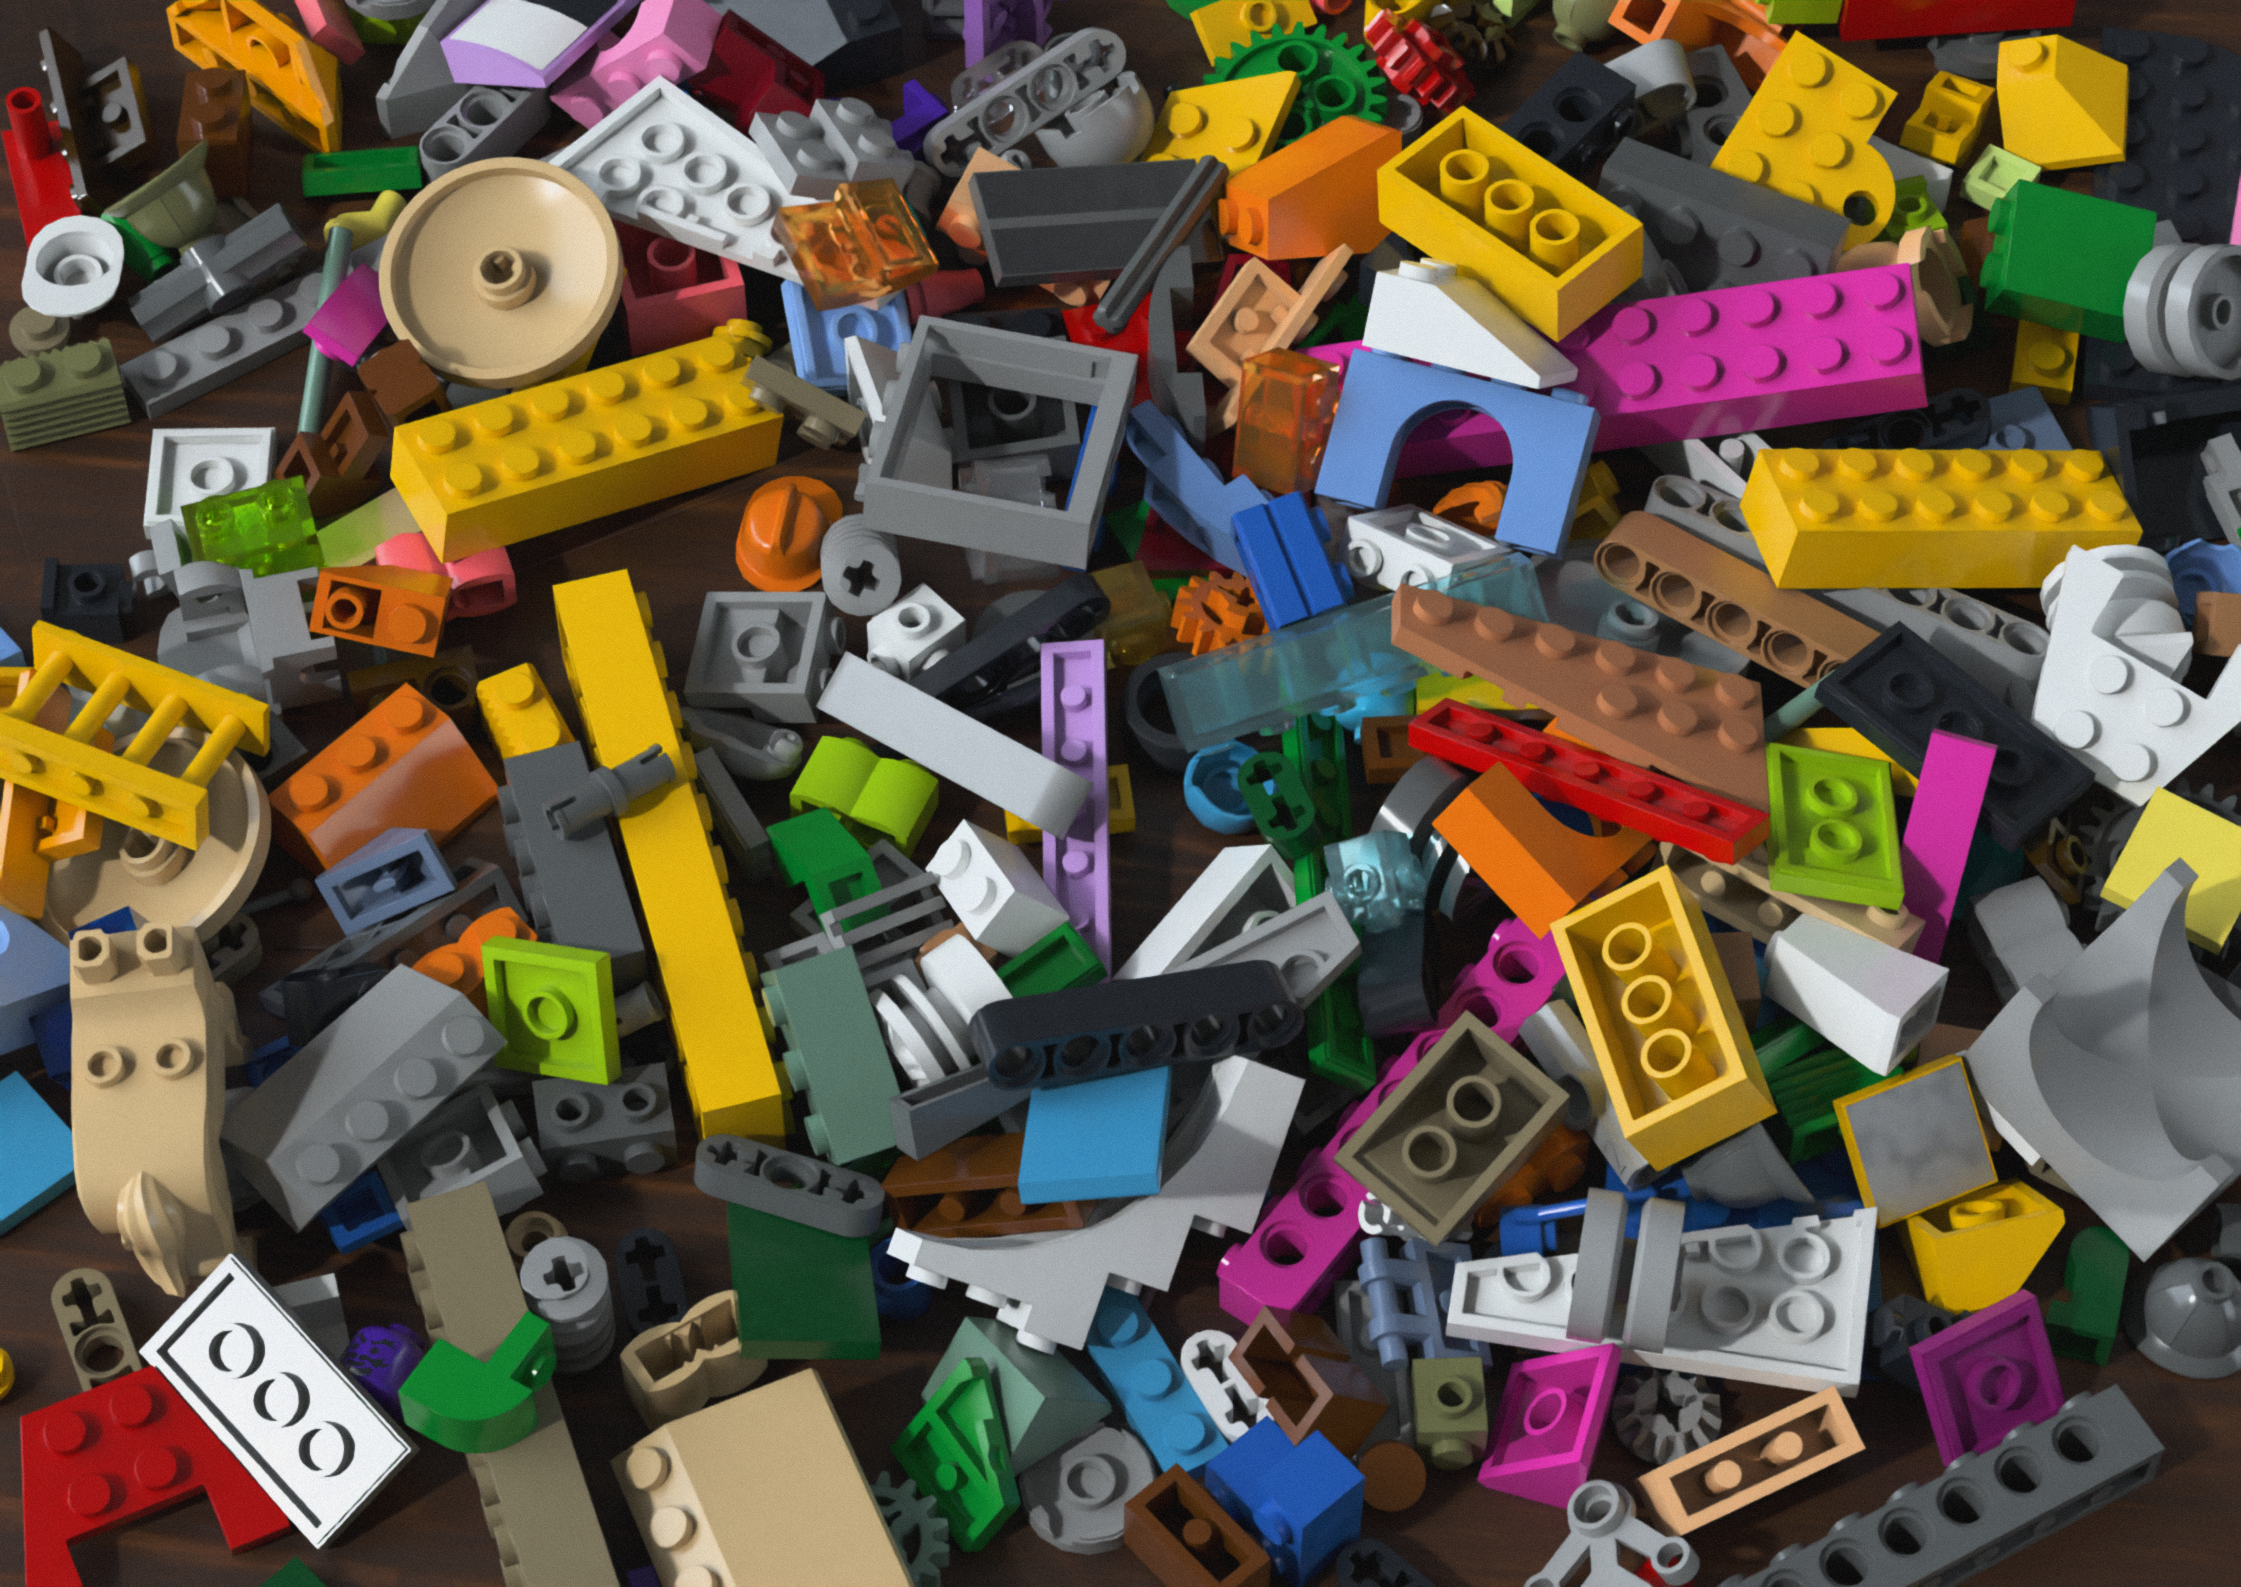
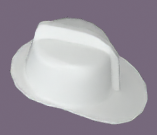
M84 215L64 217L46 225L33 238L28 250L22 280L23 299L31 309L44 315L56 317L72 316L75 320H82L84 315L92 314L104 308L114 298L119 287L125 254L121 235L108 222L97 217Z

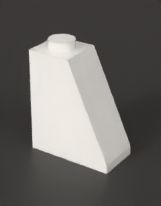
M1806 913L1800 915L1784 931L1777 930L1773 934L1766 948L1763 960L1764 967L1770 969L1765 995L1871 1071L1885 1077L1935 1027L1949 973L1948 968Z

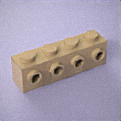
M1766 841L1733 866L1727 863L1713 862L1700 853L1673 843L1661 842L1649 871L1651 873L1668 865L1698 900L1703 911L1742 932L1751 931L1753 938L1768 945L1771 937L1777 930L1784 931L1800 915L1806 913L1912 954L1926 923L1923 919L1909 913L1906 906L1902 903L1898 911L1879 908L1874 905L1867 906L1770 890Z

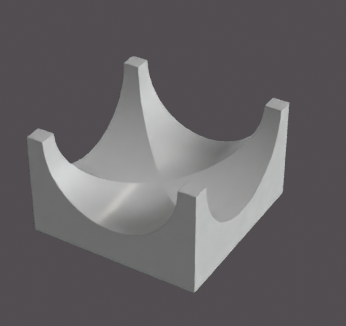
M2181 857L2168 866L2113 924L2055 976L2047 980L2039 972L2025 983L1961 1057L1969 1083L2143 1262L2148 1260L2241 1177V1020L2230 1012L2215 996L2200 974L2192 957L2186 937L2185 908L2189 892L2199 875Z

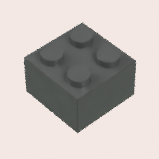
M1066 335L1050 337V339L1067 342ZM948 379L958 463L966 493L976 494L1073 479L1083 441L1077 402Z

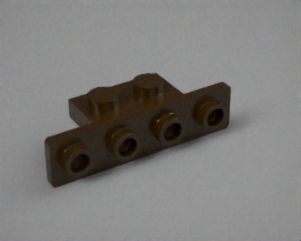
M48 26L38 32L43 55L40 56L39 60L45 75L50 81L53 97L50 98L49 103L54 116L59 121L63 137L59 146L63 157L69 164L73 183L69 186L70 193L74 202L86 215L93 213L97 218H100L106 208L116 203L112 180L159 153L139 67L126 56H123L87 78L81 54Z

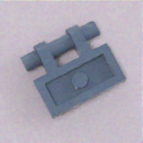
M1368 1238L1360 1243L1363 1264L1357 1269L1361 1291L1368 1294L1370 1298L1373 1319L1368 1323L1371 1346L1379 1349L1382 1369L1385 1371H1399L1409 1365L1406 1346L1417 1347L1419 1359L1482 1357L1483 1374L1493 1366L1489 1342L1445 1336L1456 1263L1473 1261L1470 1245L1443 1242L1436 1249L1428 1241H1424V1239L1411 1238L1398 1250L1399 1260L1389 1258L1387 1243L1384 1238ZM1396 1291L1407 1293L1410 1314L1399 1312Z

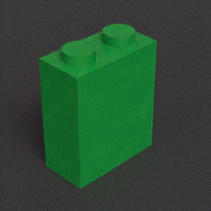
M2018 179L2003 198L1997 197L1989 214L1988 232L1995 234L1993 251L1989 252L1986 256L1980 275V286L1987 289L1984 311L2122 344L2127 339L2124 328L2123 305L2128 281L2138 262L2153 248L2157 212Z

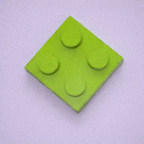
M497 935L481 945L489 1022L508 1042L493 1058L494 1067L607 1086L622 1075L610 953Z

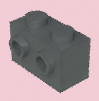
M665 1062L621 1068L622 1075L608 1086L565 1078L532 1081L542 1159L548 1170L545 1173L546 1183L563 1181L578 1184L590 1181L600 1175L627 1171L636 1174H646L657 1171L663 1166L679 1164Z

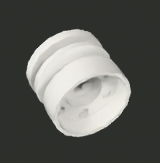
M2130 544L2101 546L2087 551L2124 573L2123 578L2091 630L2093 634L2098 637L2186 632L2184 623L2177 611L2179 603L2173 589L2174 583L2171 571L2164 557L2150 548ZM2065 561L2057 565L2044 579L2040 592V600L2046 615V626L2049 634H2051L2052 619L2060 593ZM2190 654L2184 677L2189 671L2192 654Z
M955 934L921 958L920 964L927 984L930 987L926 992L923 993L911 980L900 973L891 978L890 985L901 1009L878 988L868 994L890 1063L911 1089L972 1067L973 1065L969 1059L975 1055L978 1057L968 1034L970 1019L977 1010L986 1004L1013 998L979 951L965 937L959 934Z

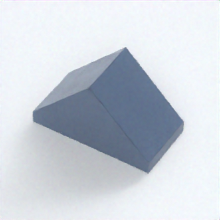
M398 827L389 828L320 874L315 880L317 887L346 936L451 892L459 885L427 829Z

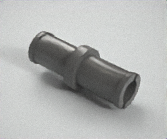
M655 743L649 746L647 750L612 769L602 766L590 772L589 781L552 801L548 800L542 803L543 814L552 831L559 827L560 829L556 831V836L563 841L574 832L608 814L616 818L627 812L629 809L628 803L666 783L669 784L676 780V772L666 752L661 754L662 747Z

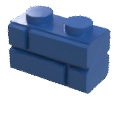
M1295 491L1273 499L1268 504H1259L1237 512L1231 517L1230 534L1276 645L1281 646L1303 638L1311 632L1316 633L1347 620V599L1355 597L1354 589L1344 563L1341 561L1332 564L1324 543L1331 541V533L1319 505L1309 509L1302 491Z

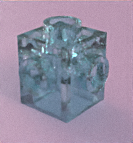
M1381 830L1323 846L1330 875L1325 881V891L1331 890L1349 924L1364 925L1367 934L1377 933L1405 925L1403 914L1424 909L1420 892H1423L1425 889V875L1418 857L1411 853L1406 832Z

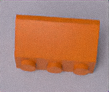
M406 682L268 795L272 821L271 831L275 843L318 877L391 827L427 829L436 846L440 849L498 800L496 789L498 786L451 718Z

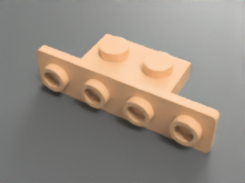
M1346 243L1318 262L1298 292L1292 289L1256 257L1243 265L1184 349V351L1230 389L1206 423L1205 435L1208 438H1214L1229 427L1234 432H1237L1255 413L1259 403L1253 397L1261 385L1267 388L1280 376L1289 363V360L1283 355L1291 342L1295 345L1301 342L1317 323L1319 317L1313 312L1321 299L1324 302L1328 301L1348 278V273L1342 268L1354 250Z

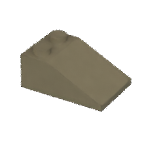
M1466 1009L1333 1157V1162L1437 1249L1507 1183L1568 1117L1570 1095Z

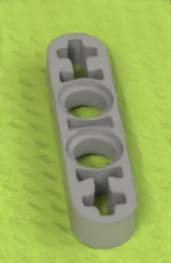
M1087 27L1078 31L936 124L927 133L923 142V154L926 162L939 173L949 177H962L978 146L996 156L1113 80L1122 71L1126 62V49L1123 41L1117 34L1099 27ZM1092 42L1103 46L1107 45L1108 50L1101 55L1104 62L1101 68L1089 63L1073 72L1063 62L1067 57L1068 62L1078 65L1091 56L1092 52L1089 45ZM1055 70L1062 79L1061 93L1051 102H1041L1035 92L1036 80L1044 71ZM1075 73L1082 79L1079 84ZM1006 101L1013 108L1014 122L1007 132L994 134L987 124L988 111L995 103ZM971 120L975 132L986 141V144L982 147L980 142L971 139L959 147L958 155L961 159L957 163L947 158L941 159L940 155L947 150L944 140L948 136L961 141L975 133L967 126V122Z

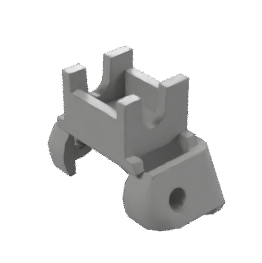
M195 561L173 570L180 607L167 615L160 630L157 652L158 664L236 693L249 695L255 700L269 704L270 711L272 710L281 721L283 720V709L343 698L339 670L315 673L313 665L338 659L333 636L311 640L309 627L314 602L302 603L300 595L317 590L319 579L317 566L255 579L252 569L238 570V566L233 567L216 561ZM243 592H244V596H245V600H246V605H247V609H248V613H249V614H246Z

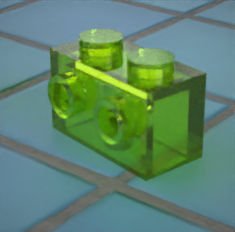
M302 475L285 480H271L261 486L226 495L208 496L199 502L180 506L193 562L216 561L233 567L238 566V570L252 569L254 579L316 566L318 571L321 568H327L313 509Z

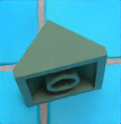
M966 1316L921 1394L922 1403L925 1405L964 1358L982 1357L988 1366L1014 1477L1112 1412L1111 1403L1057 1349H1055L1054 1354H1049L1018 1343L1016 1336L1019 1329L998 1319Z

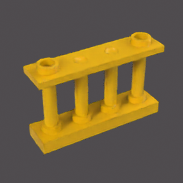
M38 620L32 627L34 669L37 672L5 713H0V778L197 851L209 835L208 790L205 787L234 747L265 757L270 750V705L255 700L249 695L236 693L84 637L75 631L65 630ZM61 683L93 694L64 734H57L30 724ZM119 704L151 715L122 756H116L89 746V743ZM177 725L210 733L211 736L180 778H175L146 767Z

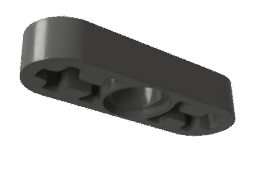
M731 1134L709 1136L697 1146L694 1182L702 1192L710 1196L845 1237L867 1236L874 1233L881 1225L885 1192L884 1189L880 1188L881 1184L868 1175ZM792 1182L802 1185L804 1188L787 1189L776 1186L774 1183Z

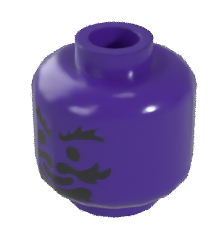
M390 1324L388 1328L372 1325L364 1327L355 1333L338 1360L397 1424L404 1421L398 1390L426 1354L422 1351L425 1344L418 1334L400 1324Z

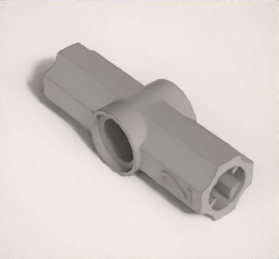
M1560 999L1546 1003L1536 1013L1528 1016L1518 1030V1033L1550 1079L1570 1095L1568 1117L1563 1121L1566 1128L1573 1131L1586 1129L1630 1192L1644 1189L1659 1177L1667 1174L1673 1164L1657 1172L1625 1138L1588 1032L1565 1000Z

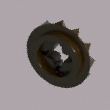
M1444 0L1441 5H1435L1429 17L1428 26L1432 29L1436 28L1450 41L1449 44L1465 60V64L1480 68L1501 67L1512 59L1517 49L1515 42L1518 32L1512 26L1507 25L1508 16L1492 11L1489 3L1481 5L1474 0Z

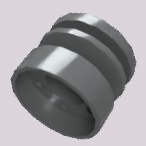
M1428 755L1417 761L1402 776L1386 798L1366 838L1361 862L1365 872L1399 892L1406 893L1419 884L1417 892L1419 904H1428L1430 909L1434 911L1439 908L1441 918L1455 926L1462 927L1478 915L1489 903L1495 892L1431 824L1472 783L1471 777L1441 759Z

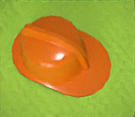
M784 476L769 481L757 489L746 505L736 542V563L743 578L756 589L764 592H802L812 588L822 579L820 549L823 536L833 523L843 518V504L836 491L824 482L806 476Z

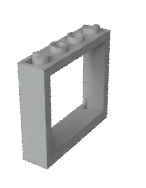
M920 315L911 343L900 342L896 361V374H900L899 380L888 379L882 405V415L886 416L885 422L875 420L872 427L868 448V457L873 458L871 465L861 463L859 467L858 484L854 493V500L864 502L863 528L1086 570L1128 423L1129 411L1132 409L1134 402L1138 355ZM931 375L1098 406L1068 511L898 480Z

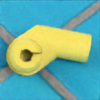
M382 191L370 211L343 213L338 215L337 218L330 219L324 227V239L327 243L329 230L332 227L347 228L353 232L350 251L352 252L389 234L393 224L407 206V203L400 194L394 191Z

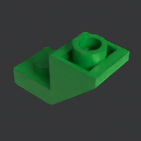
M827 807L765 828L787 889L805 883L825 934L826 931L819 915L883 890L870 855ZM885 903L839 922L845 933L892 913L888 903Z

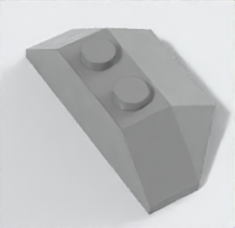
M487 0L435 1L398 58L393 76L388 82H384L376 95L382 136L393 140L429 130L476 85L454 82L440 42Z

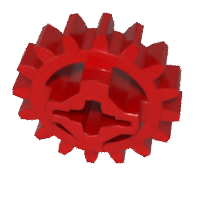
M1389 8L1386 10L1382 9L1364 29L1367 33L1365 35L1366 39L1374 45L1372 47L1373 50L1379 54L1376 57L1375 63L1384 70L1390 78V82L1401 93L1416 99L1424 107L1432 101L1441 111L1445 109L1449 114H1452L1462 105L1466 106L1476 95V92L1473 90L1475 88L1474 85L1465 78L1467 74L1461 69L1465 65V60L1456 53L1449 44L1450 41L1436 28L1432 29L1416 16L1408 22L1401 14L1398 13L1396 15Z

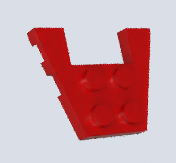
M153 1365L20 1417L26 1587H83L68 1549L70 1546L203 1492L208 1495L232 1557L292 1533L288 1518Z

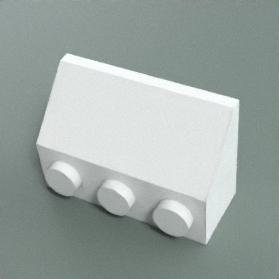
M1271 844L1225 847L1111 981L1118 982L1161 975L1296 907L1293 872Z

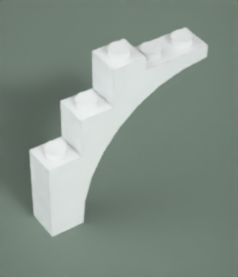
M1236 1055L1218 1057L1211 1067L1197 1100L1165 1144L1159 1194L1100 1199L1084 1228L1017 1233L995 1238H943L896 1227L887 1254L909 1263L906 1276L922 1283L945 1289L948 1279L952 1278L969 1284L965 1296L998 1307L999 1311L996 1319L1019 1329L1016 1336L1018 1343L1049 1354H1054L1057 1343L1082 1351L1105 1285L1139 1296L1143 1284L1167 1292L1190 1227L1220 1238L1224 1237L1227 1226L1252 1234L1306 1080Z

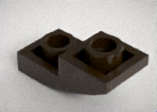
M2068 806L2021 846L2033 866L2065 901L2072 905L2081 902L2084 872L2088 868V857L2082 842L2076 836L2069 833L2072 827V815Z

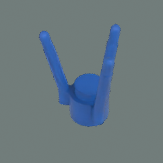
M1654 1188L1639 1189L1633 1192L1623 1191L1629 1206L1647 1202L1651 1197L1657 1198L1658 1195ZM1587 1198L1549 1205L1501 1206L1500 1241L1502 1257L1537 1252L1545 1258L1546 1251H1558V1219L1585 1214Z

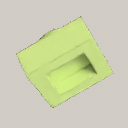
M1989 143L1963 179L1959 196L1991 211L1997 197L2003 198L2018 179L2039 183L2042 167Z

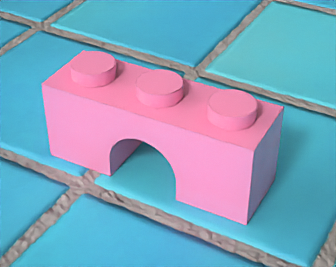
M646 0L641 3L636 20L626 36L621 40L609 30L554 81L549 99L590 130L659 75L673 85H677L704 70L708 64L722 15L704 0Z

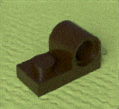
M471 644L438 651L434 658L421 655L346 672L357 722L407 682L451 718L467 743L476 739L483 730L476 691L479 679Z

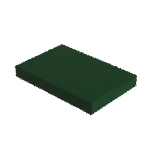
M728 1201L726 1224L740 1358L879 1360L881 1336L868 1237L841 1236Z

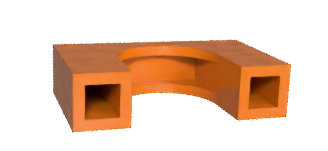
M1619 0L1607 21L1643 45L1657 39H1672L1682 44L1686 53L1722 44L1745 86L1756 93L1790 41L1725 0Z
M1555 717L1542 731L1543 733L1610 756L1555 728L1558 717ZM1500 761L1467 786L1431 823L1539 940L1551 931L1549 924L1594 902L1591 895L1598 900L1617 890L1629 878L1622 869L1624 868L1631 877L1634 876L1656 855L1658 847L1653 842L1658 846L1661 843L1652 839L1646 833L1616 822L1602 821L1589 812L1587 814L1592 823L1595 837L1570 829L1554 818ZM1658 768L1654 771V773L1687 784Z

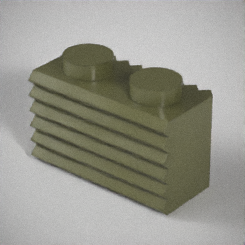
M102 337L98 343L89 340L88 343L78 342L72 347L66 345L62 351L54 348L50 354L42 351L38 357L30 354L27 358L18 357L11 362L5 360L0 366V412L11 452L131 422L122 382L109 339Z

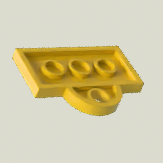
M1796 30L1709 168L1844 217L1843 205L1845 200L1853 196L1867 198L1875 208V220L1866 226L1850 224L1841 252L1843 254L1859 244L1873 242L1887 225L1892 215L1896 196L1892 172L1882 155L1867 142L1898 93Z

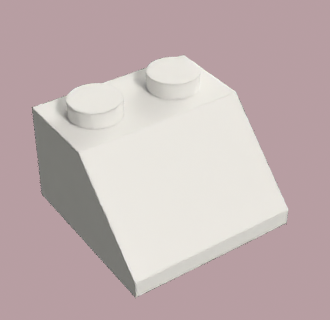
M855 335L844 338L848 404L867 413L856 436L866 463L871 465L873 458L868 457L870 435L875 420L885 422L886 416L882 415L885 388L889 378L899 380L900 374H896L898 352ZM934 381L929 382L898 480L951 490L953 489L952 464L958 463L956 439L952 427L942 428L938 417L943 416V408L940 394Z

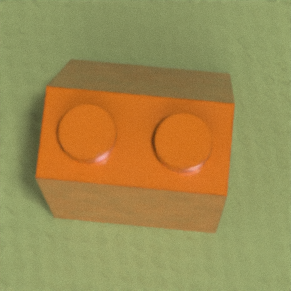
M1354 115L1340 116L1226 179L1221 186V199L1217 201L1215 207V223L1218 232L1221 234V242L1266 260L1323 257L1344 243L1354 250L1353 254L1370 253L1392 232V230L1379 222L1377 170L1402 151V131Z

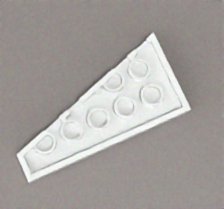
M661 75L652 80L548 162L566 170L584 182L603 203L610 218L875 311H879L920 277L919 261L838 202L789 195L756 143Z
M1878 1207L1854 1210L1852 1217L1819 1221L1818 1215L1797 1217L1792 1219L1791 1225L1753 1229L1749 1224L1682 1233L1680 1247L1686 1248L1676 1311L1670 1310L1662 1354L1627 1348L1622 1338L1627 1304L1614 1302L1609 1334L1600 1344L1566 1338L1579 1253L1543 1258L1535 1252L1456 1263L1445 1336L1556 1353L1615 1343L1622 1349L1620 1359L1622 1363L1812 1392H1820L1835 1385L1840 1396L1856 1398L1860 1384Z

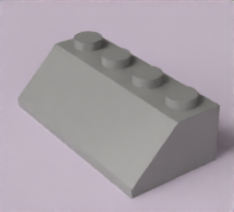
M400 963L224 1116L219 1138L220 1149L228 1160L298 1234L486 1067L508 1042L462 992Z

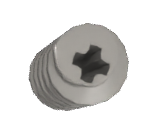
M863 513L847 515L833 523L823 536L820 549L822 582L828 598L832 604L843 612L856 616L875 615L888 608L898 596L902 581L896 537L892 533L863 528Z
M569 1236L549 1238L536 1245L524 1258L520 1271L523 1295L529 1312L551 1325L557 1357L553 1372L570 1376L586 1373L604 1362L613 1350L617 1336L607 1265L598 1249L585 1240Z

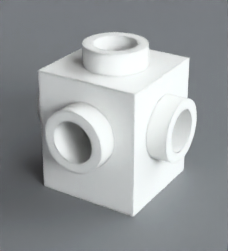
M923 582L896 603L892 602L888 608L875 614L871 621L867 623L868 663L906 683L966 644L965 619Z

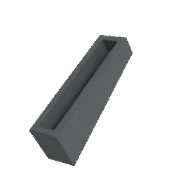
M980 1063L889 1098L897 1148L916 1161H919L1031 1097V1091L1038 1087L1022 1090L999 1089L990 1082Z

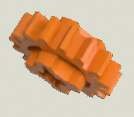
M1210 571L1208 581L1195 575L1192 576L1188 586L1181 585L1179 588L1170 622L1171 627L1179 629L1176 637L1178 642L1194 643L1191 654L1194 656H1203L1205 654L1213 656V666L1218 668L1221 666L1233 668L1235 664L1237 671L1242 674L1246 673L1248 666H1255L1263 674H1270L1272 664L1283 669L1291 662V659L1298 660L1300 658L1306 638L1305 636L1281 646L1276 645L1249 578L1247 577L1244 581V577L1237 572L1233 573L1232 579H1224L1216 571Z

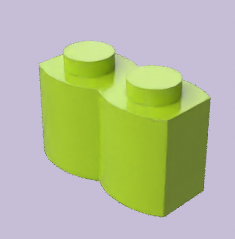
M822 736L790 793V817L794 818L827 807L865 851L884 838L909 859L938 807L939 780L932 776L926 767L916 761L909 759L899 761L878 757L868 745L858 739Z

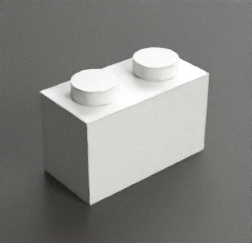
M963 819L949 839L939 847L935 857L925 868L927 872L932 870L937 882L936 885L973 938L1011 958L1021 954L1070 918L1018 846Z

